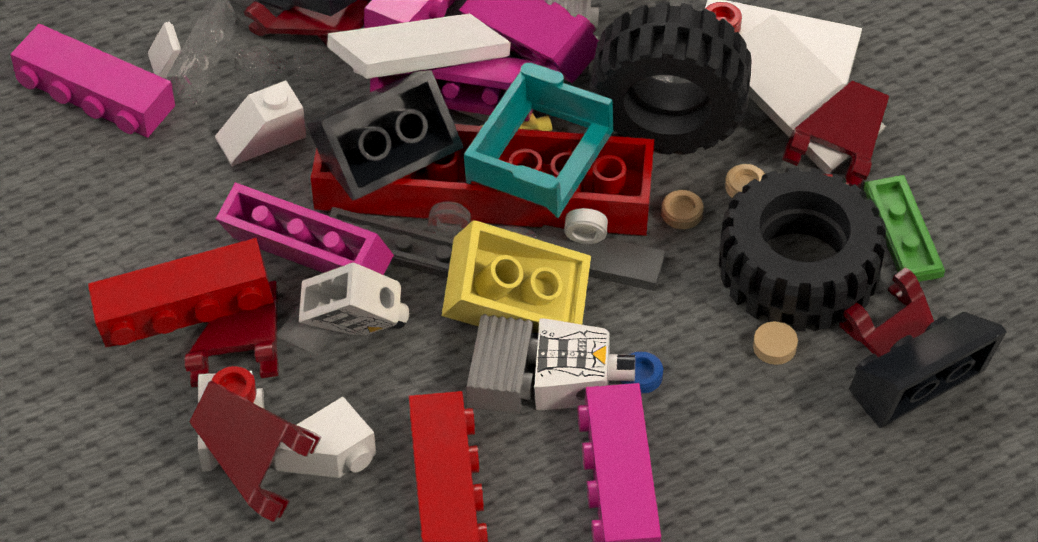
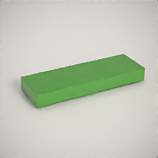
M899 175L865 182L863 189L867 199H871L880 211L879 216L885 223V240L887 241L886 244L897 271L899 272L906 267L913 272L919 282L944 277L945 269L905 176Z

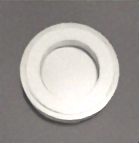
M586 208L575 209L566 215L564 233L574 242L595 244L605 239L608 220L599 211Z

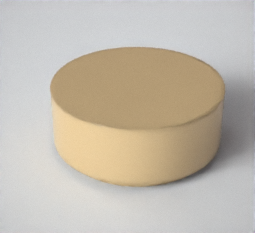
M737 165L731 168L726 175V192L733 198L735 194L742 192V187L750 181L757 179L760 182L762 175L765 173L754 165Z
M687 190L673 191L666 195L662 201V218L671 227L677 229L692 228L703 217V202L693 192Z
M767 322L761 325L755 332L754 352L759 359L766 363L774 365L784 364L790 361L796 353L797 334L785 323Z

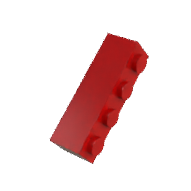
M257 238L88 283L95 324L105 347L127 345L133 341L170 333L174 330L202 322H211L220 317L246 310H254L260 306L274 303Z
M462 391L409 396L422 542H488L486 523H477L476 512L484 511L482 484H473L472 473H479L477 445H468L467 436L475 435L473 408L464 409Z

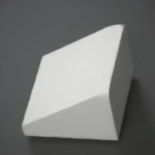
M170 22L163 24L148 51L154 74L162 78L181 75L185 72L179 41L174 26Z

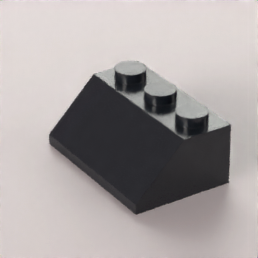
M432 70L413 72L306 122L322 162L352 200L359 199L464 148Z
M964 311L950 319L946 316L940 317L926 328L925 333L915 338L912 335H907L897 341L891 347L890 352L880 357L877 354H872L863 359L855 367L856 374L849 390L865 412L881 429L985 371L1007 331L1001 324Z

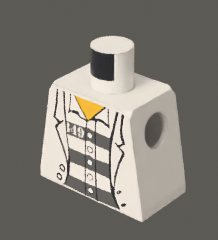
M350 263L302 281L299 323L351 335H367L389 327L402 328L408 321L409 308L406 304L400 302L401 286L398 281L359 264Z
M540 318L534 385L536 410L575 408L578 405H585L586 387L606 386L609 381H635V355L610 354V333L605 328Z

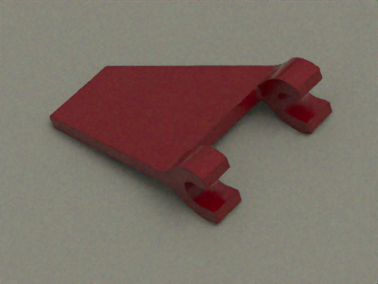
M357 0L333 16L294 6L292 9L284 10L279 16L275 17L264 5L255 1L243 12L246 17L254 20L248 27L252 33L258 36L265 34L328 36L329 33L360 29L364 25L365 7L369 3Z
M852 80L795 127L785 148L782 160L798 166L801 155H805L810 140L852 157L845 179L850 187L855 184L860 188L862 180L867 179L871 169V157L889 95Z
M906 267L893 276L892 280L895 283L887 290L900 302L907 305L905 308L875 328L868 312L856 302L843 313V316L848 320L844 323H839V327L854 340L864 344L872 354H877L878 357L890 352L891 347L903 337L912 335L915 338L925 333L926 328L934 322L917 277Z
M269 281L274 303L260 306L254 310H246L220 317L208 323L191 350L185 355L186 372L190 371L191 387H198V374H209V356L255 350V360L260 362L261 378L279 376L277 354L278 286L276 281Z
M213 381L208 382L189 421L247 504L259 515L272 522H275L277 517H282L290 501L274 492L261 489L260 485L281 443L283 442L291 450L307 457L309 453L313 454L322 438L315 432L292 424Z

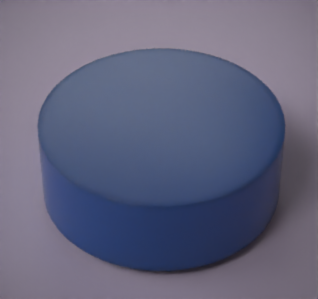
M648 352L629 354L635 355V381H621V383H639L641 394L657 389L663 380V365L655 355Z

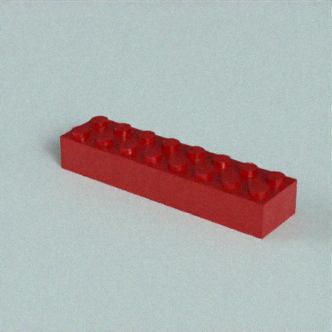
M454 124L464 148L356 200H352L322 162L316 148L311 173L314 210L330 211L332 207L365 214L466 222L475 220L482 223L529 227L548 225L564 229L565 218L570 211L586 208L599 211L607 217V233L647 236L654 139L610 136L559 218L545 206L474 181L471 184L466 183L464 153L483 126ZM518 129L498 160L516 166L523 165L557 178L584 134Z

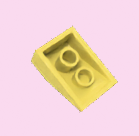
M473 220L453 240L442 316L478 327L480 318L484 314L489 317L495 315L497 318L501 316L506 319L512 317L515 320L520 318L523 321L529 319L533 322V333H539L540 318L582 325L591 256Z

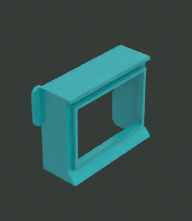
M534 63L523 64L521 71L464 153L466 183L471 184L474 181L545 206L559 218L613 132L612 99L563 83L564 76L561 72ZM531 109L588 128L557 178L523 165L516 166L498 160Z

